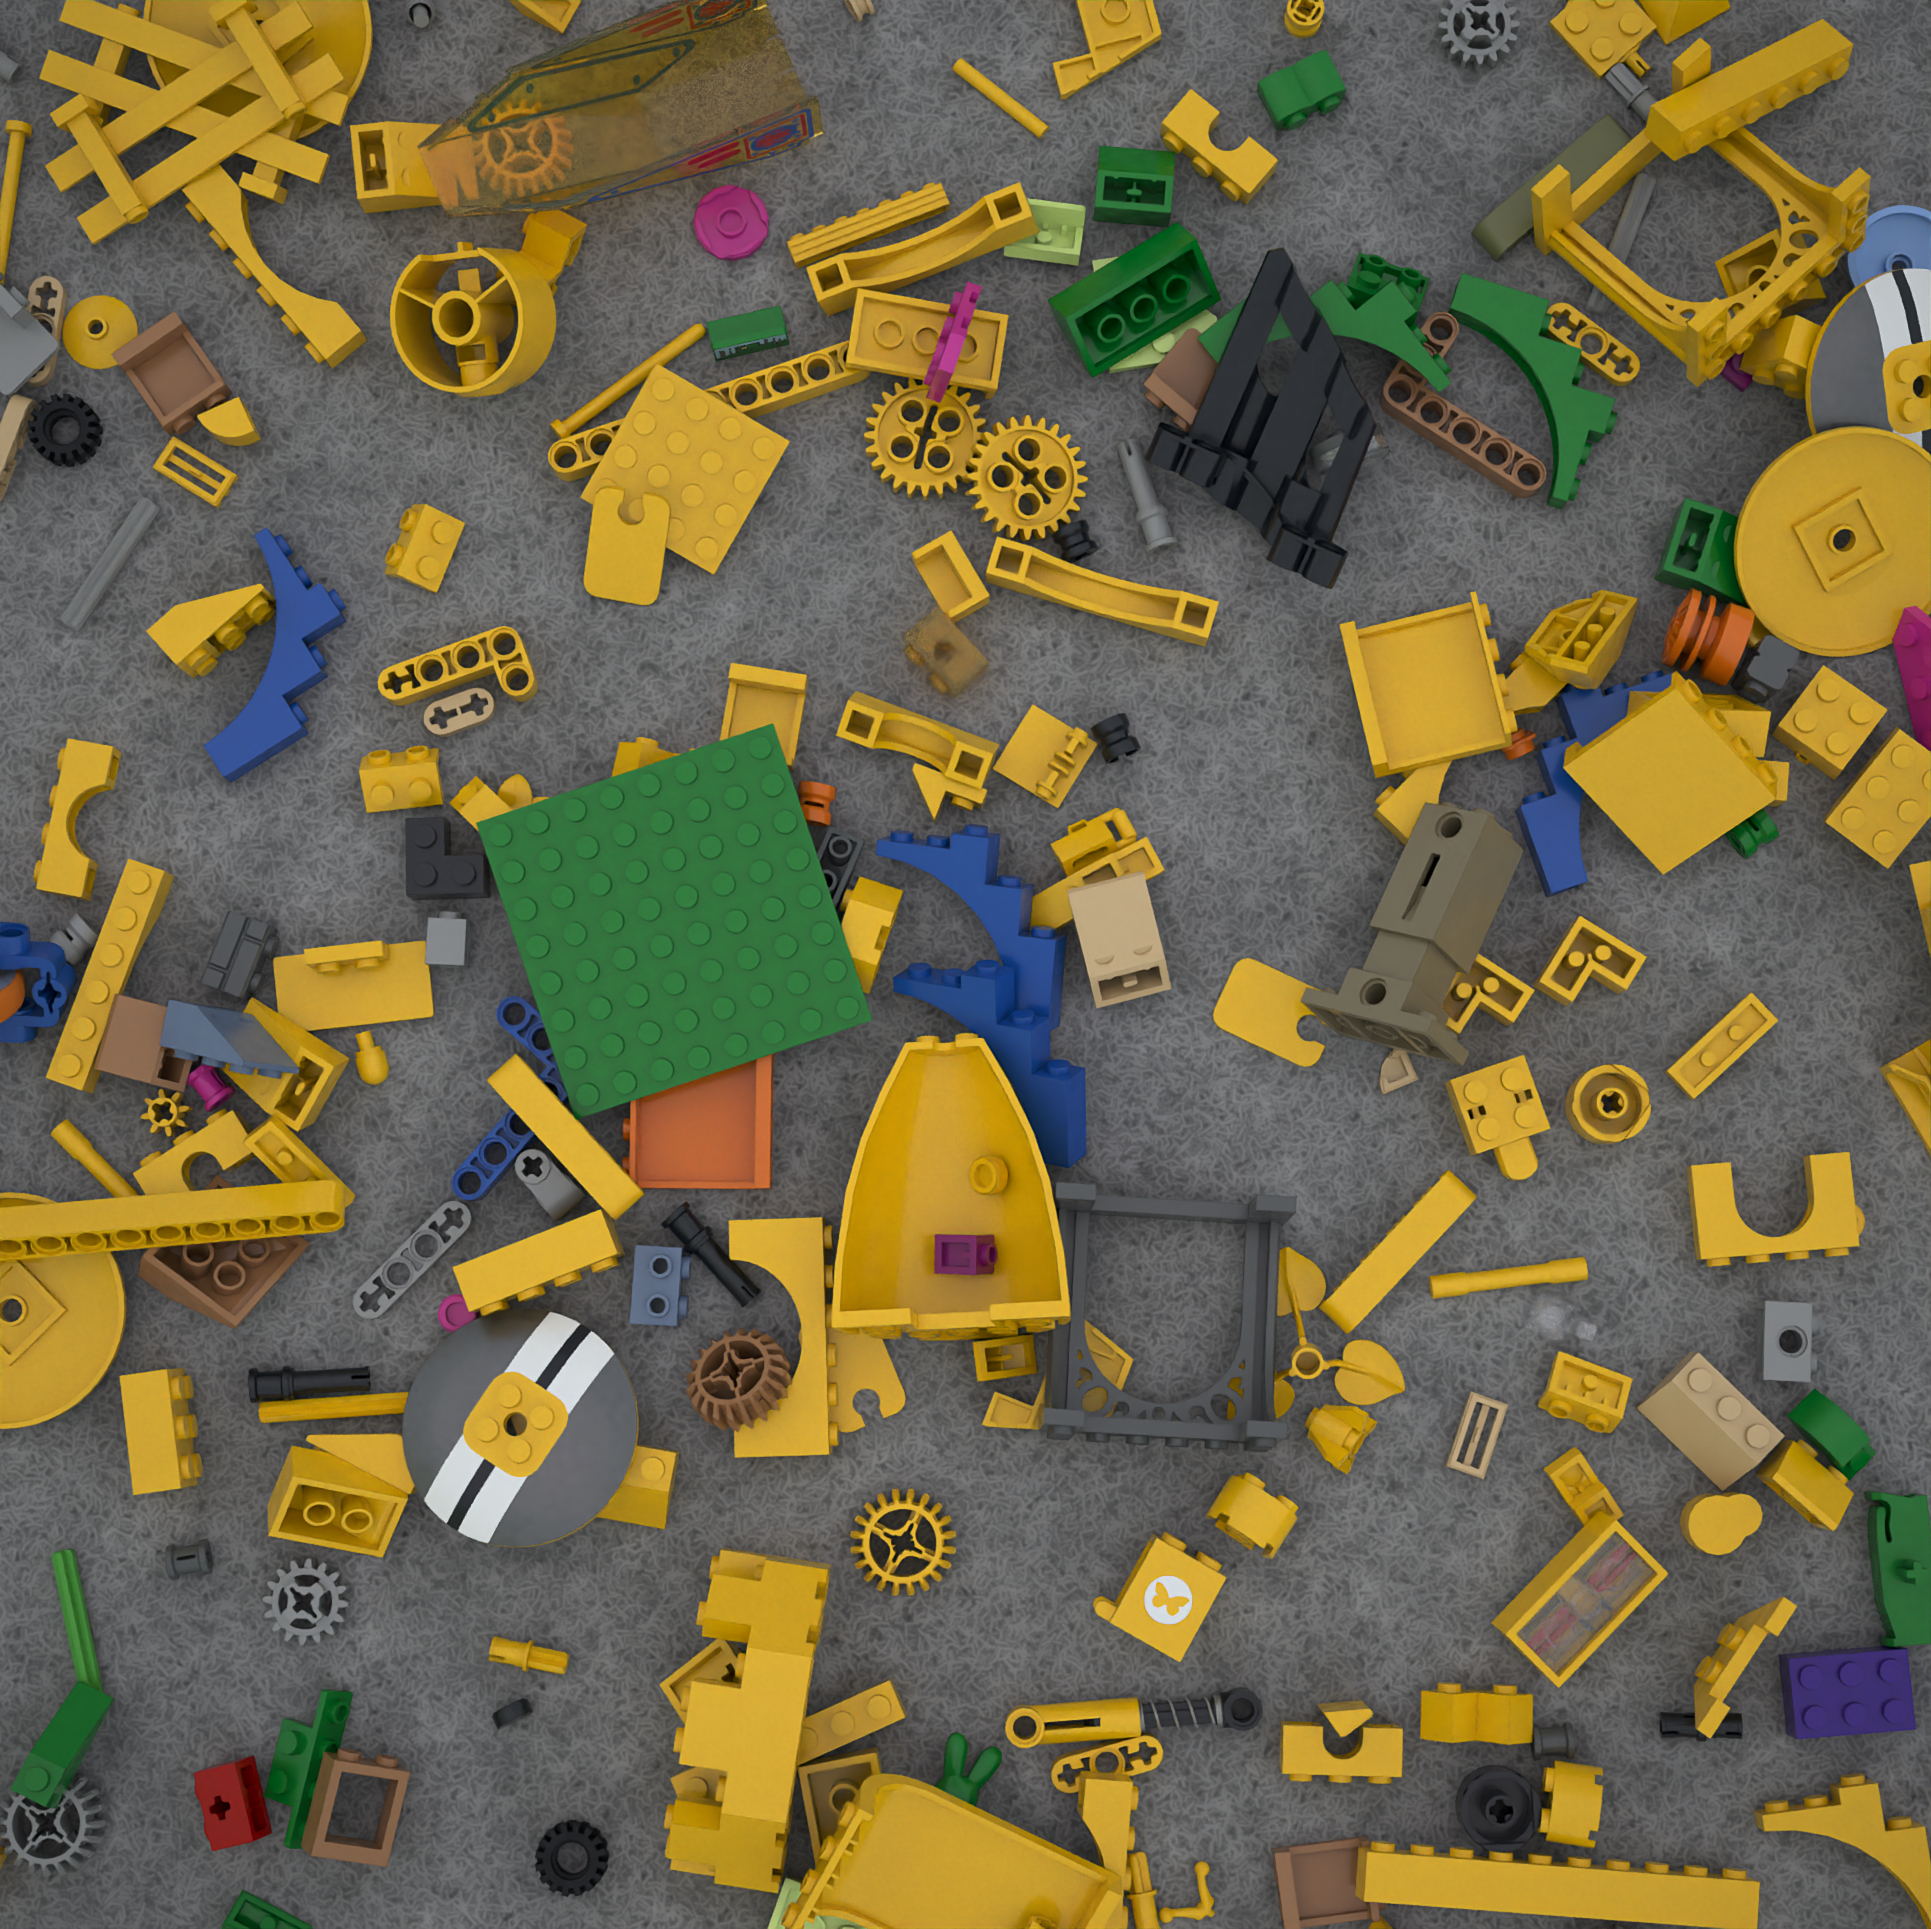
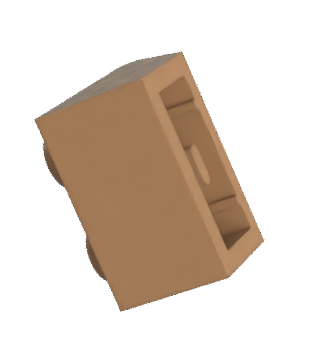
M115 993L93 1069L184 1093L192 1060L174 1057L175 1049L159 1046L167 1011L166 1006Z

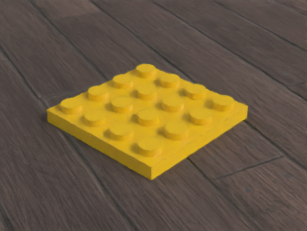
M656 363L580 498L593 505L595 495L601 488L605 486L626 488L624 500L619 506V513L626 522L637 523L644 518V509L642 507L644 492L663 496L671 506L666 547L714 575L790 441Z

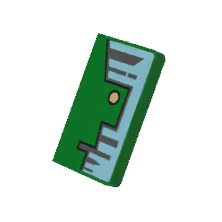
M781 306L706 322L715 361L789 345Z

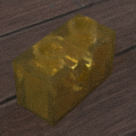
M939 606L934 608L903 636L904 643L907 646L903 650L916 667L922 664L925 665L933 674L928 678L929 681L943 696L949 692L955 699L989 669L987 659ZM940 648L942 651L950 649L951 660L947 662L942 658L936 661V649Z

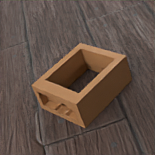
M338 1748L337 1754L324 1752L301 1847L310 1856L387 1867L410 1772L399 1764L398 1758L389 1755L376 1754L375 1760L361 1758V1752L347 1748ZM342 1772L389 1779L374 1841L326 1834Z

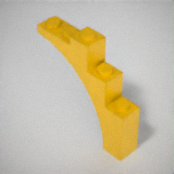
M1863 1773L1845 1774L1840 1776V1783L1830 1784L1832 1800H1828V1796L1824 1794L1809 1795L1803 1797L1804 1804L1789 1806L1788 1800H1772L1764 1802L1765 1809L1754 1810L1756 1826L1764 1832L1796 1830L1826 1835L1853 1845L1875 1858L1899 1881L1917 1906L1927 1929H1931V1861L1925 1826L1916 1821L1912 1822L1910 1816L1887 1818V1825H1884L1878 1783L1871 1779H1865Z

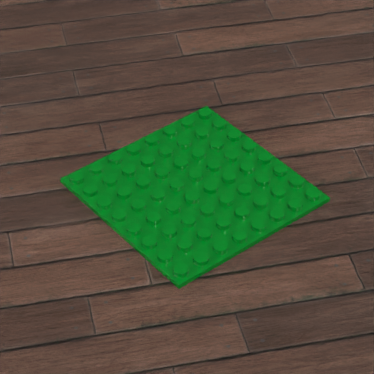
M773 723L476 823L575 1119L873 1020Z

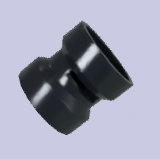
M1125 713L1109 717L1091 727L1095 740L1105 745L1102 750V756L1106 764L1118 761V756L1125 753L1127 757L1141 749L1137 738L1131 735L1128 736L1130 723Z

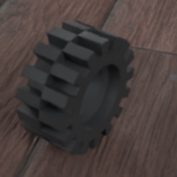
M63 393V398H60L57 394L51 395L52 401L49 403L44 399L40 401L39 404L42 408L39 411L34 408L31 412L34 421L28 420V428L32 431V433H28V436L34 443L33 447L46 460L60 467L62 464H65L67 467H74L76 462L80 465L86 463L85 458L88 455L93 457L96 454L94 451L95 446L100 447L102 442L99 435L103 434V428L99 425L101 421L98 415L81 398L77 396L73 398L70 394ZM62 418H73L79 424V434L69 444H59L54 441L52 436L55 423Z
M576 1820L558 1823L539 1842V1847L535 1854V1858H537L535 1868L536 1872L539 1871L541 1874L539 1878L543 1884L546 1882L550 1886V1891L554 1893L556 1891L562 1892L561 1896L566 1897L569 1894H575V1896L582 1895L583 1892H589L593 1889L606 1872L609 1859V1851H607L606 1847L607 1841L601 1837L600 1831L596 1827L594 1829L589 1826L590 1823L585 1821L576 1822ZM566 1843H578L587 1853V1864L580 1872H566L558 1863V1851Z

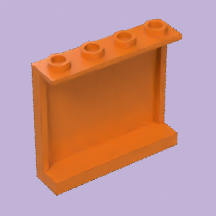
M774 1053L630 1101V1118H624L623 1140L630 1141L629 1157L623 1156L622 1168L640 1188L772 1189Z

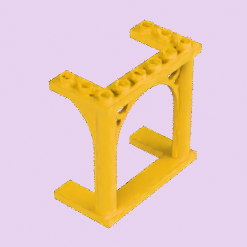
M1702 38L1697 39L1672 62V94L1711 75V46ZM1743 126L1731 132L1725 138L1717 139L1707 144L1766 194L1777 212L1781 226L1779 249L1766 273L1749 288L1721 300L1715 297L1710 302H1689L1671 298L1656 291L1580 227L1587 218L1662 152L1660 148L1644 135L1645 128L1572 194L1570 173L1560 164L1531 188L1535 246L1545 256L1553 250L1685 363L1687 365L1686 378L1696 387H1699L1707 378L1712 380L1717 377L1729 358L1735 353H1743L1751 345L1754 336L1761 329L1772 327L1780 318L1782 310L1791 302L1795 304L1802 300L1814 281L1819 277H1827L1835 269L1838 260L1846 252H1854L1864 242L1866 238L1865 231L1868 218L1871 176L1860 167L1837 188L1819 184L1804 176ZM1792 215H1796L1799 222L1792 225L1789 222V218ZM1802 233L1814 235L1818 239L1810 248H1797L1790 243V239L1793 236ZM1789 257L1797 258V260L1791 263L1790 267L1783 264ZM1762 285H1769L1763 291L1760 289ZM1736 306L1742 307L1743 309L1738 310L1736 316L1731 319L1729 311ZM1691 312L1694 314V317L1689 321V318H1684L1681 315Z

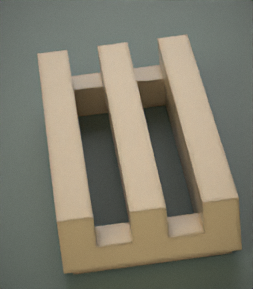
M1470 1391L1445 1466L1484 1479L1508 1404ZM1476 1402H1478L1482 1406L1463 1463L1457 1462ZM1493 1407L1497 1411L1478 1468L1471 1467L1489 1409Z

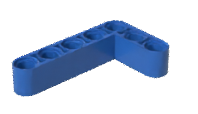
M511 996L505 998L497 1007L496 1016L498 1022L547 1065L538 1077L546 1085H555L558 1089V1098L566 1105L569 1099L552 1048L543 1051L539 1050L536 1046V1037L540 1032L545 1031L540 1012L520 997ZM516 1005H522L526 1012L523 1022L518 1025H510L507 1020L509 1009ZM512 1108L508 1110L452 1176V1189L461 1199L479 1201L486 1197L516 1163L518 1156L526 1151L537 1139L536 1134L532 1130L524 1135H518L515 1132L514 1121L518 1115ZM502 1143L506 1147V1158L502 1163L494 1165L488 1158V1151L494 1144ZM474 1172L480 1177L481 1186L474 1194H467L462 1186L463 1179L469 1173Z

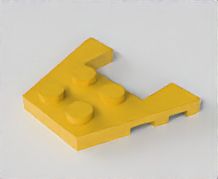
M1075 0L1089 54L1053 63L1052 69L1061 100L1067 99L1161 40L1162 33L1153 0Z
M1085 1320L1086 1341L1095 1364L1101 1373L1115 1387L1122 1391L1134 1359ZM1078 1350V1360L1083 1357L1080 1350ZM1080 1368L1082 1380L1077 1379V1388L1084 1382L1092 1380V1374L1089 1370ZM1046 1374L1033 1406L994 1392L982 1425L997 1428L1038 1430L1039 1415L1044 1409ZM1101 1387L1089 1390L1082 1400L1084 1410L1087 1412L1100 1410L1107 1401L1106 1390ZM1117 1402L1114 1403L1111 1411L1104 1417H1111L1113 1415Z
M1782 1596L1739 1617L1734 1625L1729 1622L1724 1626L1716 1640L1720 1644L1719 1648L1712 1658L1707 1655L1695 1671L1698 1679L1693 1687L1695 1727L1698 1731L1711 1739L1730 1710V1707L1723 1703L1727 1694L1766 1635L1770 1633L1778 1637L1797 1608V1605Z

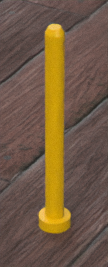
M7 120L5 125V132L10 134L0 199V272L4 276L6 273L25 138L32 137L33 131L31 124L18 120ZM5 277L0 281L3 285Z
M701 323L694 324L561 422L558 418L549 424L560 440L570 437L572 433L647 379L656 363L663 367L704 337L706 333L705 328Z

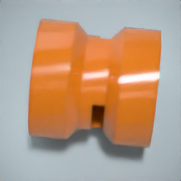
M799 782L797 794L800 797L799 802L808 825H810L811 821H814V826H830L832 814L829 811L830 803L835 801L837 788L818 782Z

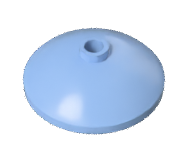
M1897 205L1879 210L1867 218L1864 242L1857 250L1852 253L1847 252L1846 254L1847 275L1853 289L1878 274L1891 271L1893 264H1899L1903 269L1931 270V212L1910 205Z

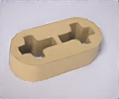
M471 688L430 704L424 713V724L435 736L448 737L491 720L495 715L496 703L492 695L485 689ZM478 696L481 701L488 700V705L483 707L484 713L478 716L475 711L462 712V709L473 705L472 698ZM442 709L445 714L457 712L458 716L447 720L448 727L442 729L438 724L432 725V720L437 718L436 711Z

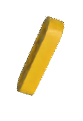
M1557 303L1547 310L1546 313L1556 317H1560L1562 314L1567 315L1566 324L1574 331L1578 324L1584 327L1578 332L1572 342L1568 338L1573 332L1565 326L1560 327L1559 330L1553 326L1555 319L1552 317L1546 333L1547 336L1554 341L1582 349L1580 341L1583 337L1588 335L1595 336L1601 343L1600 352L1588 354L1582 350L1579 360L1613 385L1625 386L1634 380L1640 369V361L1633 351L1570 304ZM1610 347L1614 351L1609 357L1618 363L1623 359L1629 362L1627 370L1630 374L1622 372L1620 376L1614 372L1616 368L1615 363L1608 358L1604 365L1598 361L1604 357Z
M1141 1732V1737L1114 1739L1059 1755L1052 1762L1050 1774L1052 1782L1058 1790L1064 1793H1074L1079 1790L1080 1772L1074 1775V1782L1067 1783L1065 1778H1058L1057 1776L1063 1772V1765L1070 1764L1072 1769H1079L1084 1767L1081 1759L1088 1757L1090 1771L1101 1772L1095 1766L1096 1758L1103 1752H1111L1117 1756L1118 1764L1109 1773L1127 1774L1130 1777L1155 1769L1162 1761L1163 1749L1155 1735L1149 1732ZM1146 1742L1148 1747H1155L1156 1751L1150 1753L1151 1760L1143 1762L1141 1756L1129 1758L1132 1767L1125 1768V1760L1119 1749L1120 1747L1126 1746L1128 1754L1139 1751V1743Z

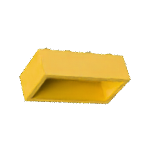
M600 1209L452 1268L469 1312H481L482 1316L509 1309L507 1301L518 1298L519 1302H527L546 1294L544 1287L554 1283L556 1287L560 1286L562 1288L583 1280L581 1276L583 1271L592 1269L593 1273H601L619 1265L617 1258L624 1256L625 1253L611 1216L605 1210Z

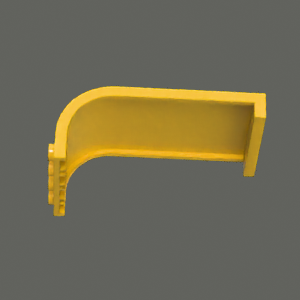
M883 1773L866 1778L853 1801L845 1803L838 1817L837 1824L839 1826L833 1836L828 1835L824 1840L818 1855L820 1860L814 1870L810 1868L807 1871L800 1886V1892L802 1893L796 1903L790 1902L781 1925L785 1929H804L805 1921L814 1924L816 1916H833L854 1922L867 1929H1024L1031 1915H1041L1052 1920L1061 1929H1104L1122 1898L1121 1876L932 1785L907 1776Z

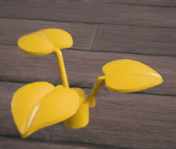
M1291 1247L1280 1249L1277 1316H1284L1293 1311L1300 1344L1292 1351L1291 1368L1284 1369L1278 1374L1275 1368L1274 1407L1276 1418L1281 1417L1289 1410L1295 1397L1293 1387L1283 1378L1298 1375L1303 1379H1313L1323 1369L1327 1370L1329 1367H1340L1335 1373L1334 1382L1341 1397L1349 1403L1371 1405L1392 1395L1402 1393L1405 1390L1402 1372L1392 1355L1380 1344L1367 1339L1353 1340L1344 1347L1343 1360H1323L1320 1349L1312 1343H1307L1300 1310H1313L1322 1302L1326 1292V1283L1320 1268L1313 1261L1299 1254ZM1244 1362L1239 1366V1368H1241V1369H1243V1370H1244ZM1241 1378L1231 1379L1228 1388L1236 1391L1242 1398L1243 1389H1237L1241 1383ZM1228 1398L1227 1418L1232 1420L1235 1416V1407Z

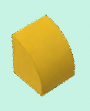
M239 397L197 415L199 421L208 432L222 443L244 446L261 440L246 405Z

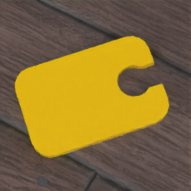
M605 486L596 493L594 498L583 579L584 587L587 592L596 597L638 605L652 604L660 592L671 506L663 496L644 492L642 500L644 518L640 522L629 523L619 513V506L624 500L626 488Z
M1246 958L1236 963L1213 1011V1020L1217 1027L1302 1067L1314 1065L1325 1048V1045L1319 1042L1303 1040L1298 1035L1296 1028L1298 1021L1303 1016H1316L1300 1001L1306 987L1318 989L1254 959Z
M829 1327V1343H836L837 1366L830 1367V1383L837 1382L838 1406H831V1421L838 1422L839 1431L848 1433L865 1427L862 1416L853 1407V1398L862 1389H871L877 1393L880 1399L879 1409L883 1418L902 1410L906 1401L905 1392L883 1339L871 1338V1334L863 1333L861 1328H859V1334L851 1335ZM801 1329L800 1332H799V1337H798V1338H799V1343H800L801 1348H802V1329Z

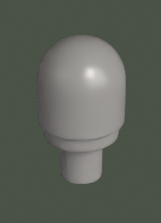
M404 0L406 18L417 27H426L435 15L433 0Z

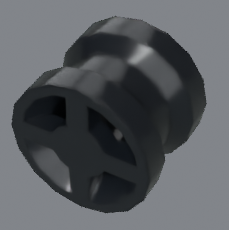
M1086 520L1066 525L1052 534L1054 543L1060 545L1062 549L1060 557L1063 561L1074 563L1094 554L1099 549L1096 542L1091 540L1088 535L1090 528Z

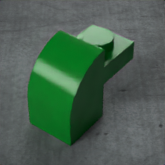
M1815 1388L1787 1415L1799 1433L1822 1451L1833 1467L1840 1471L1848 1480L1859 1470L1863 1469L1876 1454L1868 1443L1870 1438L1858 1424Z

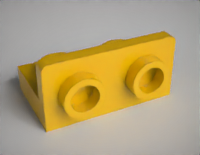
M1558 1351L1553 1360L1546 1390L1539 1398L1538 1407L1547 1410L1554 1417L1568 1418L1582 1423L1591 1431L1612 1433L1623 1419L1633 1378Z

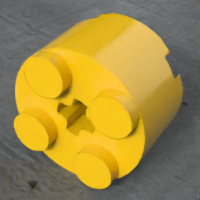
M1615 1064L1600 1065L1585 1071L1573 1081L1566 1095L1565 1113L1572 1128L1585 1140L1604 1145L1621 1142L1638 1134L1647 1123L1651 1113L1649 1090L1643 1078L1631 1068ZM1611 1096L1613 1098L1611 1106L1615 1110L1605 1112L1602 1109L1604 1104L1601 1099Z
M1248 1472L1244 1476L1241 1474L1237 1476L1231 1475L1205 1516L1208 1520L1218 1518L1215 1526L1250 1550L1257 1544L1264 1549L1261 1556L1273 1559L1298 1518L1295 1513L1299 1507L1280 1494L1276 1498L1265 1492L1263 1489L1266 1484Z
M1554 1760L1552 1768H1543L1541 1791L1548 1792L1547 1807H1541V1821L1537 1831L1544 1833L1545 1841L1587 1848L1595 1847L1596 1841L1590 1840L1588 1837L1590 1831L1598 1832L1603 1785L1595 1784V1775L1603 1776L1602 1767Z

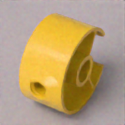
M458 242L457 252L437 255L420 254L416 256L400 275L394 288L390 305V327L395 346L403 362L415 376L434 388L452 392L466 398L502 394L524 383L539 370L548 357L554 341L556 308L546 279L528 258L513 249L477 247V250H473L472 242ZM485 257L495 264L504 275L489 289L482 291L479 268L459 270L460 291L453 290L442 293L436 290L443 274L455 261ZM516 300L518 310L517 335L510 355L499 369L498 343L503 342L510 335L514 327V313L511 303ZM431 308H433L432 323L435 332L441 340L455 345L457 365L460 367L461 376L446 364L436 347L430 323Z

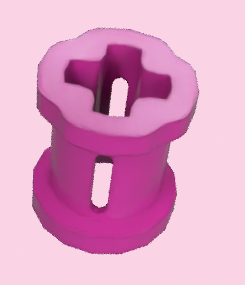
M202 1064L188 1075L186 1084L188 1087L193 1086L206 1103L204 1106L206 1111L211 1112L230 1099L236 1093V1090L233 1086L228 1087L214 1070V1066Z

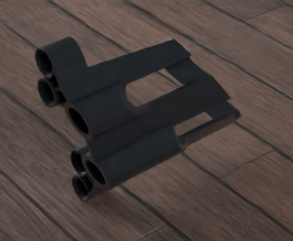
M1284 247L1267 251L1189 432L1160 422L1144 458L1156 466L1176 472L1186 480L1200 485L1218 502L1231 510L1237 511L1260 530L1262 537L1272 546L1266 558L1268 561L1286 570L1297 572L1315 584L1333 589L1349 552L1333 543L1332 539L1377 425L1365 398L1358 391L1346 368L1347 360L1319 307L1317 308L1306 293L1294 263ZM1280 311L1300 349L1280 394L1274 396L1266 390L1261 381L1257 361ZM1329 404L1345 436L1320 491L1311 489L1306 470V451L1326 406Z

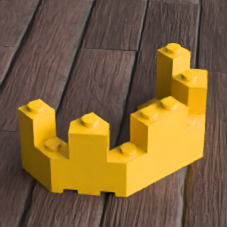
M724 1547L720 1550V1556H712L709 1579L712 1580L707 1602L700 1601L696 1625L702 1626L703 1637L748 1643L746 1653H739L737 1658L735 1677L742 1678L741 1684L695 1677L691 1682V1687H683L680 1711H685L687 1714L684 1728L677 1727L673 1752L680 1753L679 1764L727 1771V1777L719 1776L715 1800L679 1794L675 1800V1805H667L664 1829H670V1833L667 1838L665 1857L671 1859L670 1870L714 1876L715 1884L772 1893L779 1892L783 1880L795 1801H792L815 1651L820 1642L831 1564Z

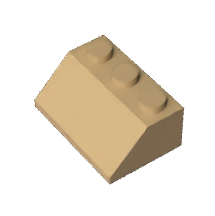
M1689 1352L1636 1407L1721 1491L1757 1466L1785 1437L1699 1352Z

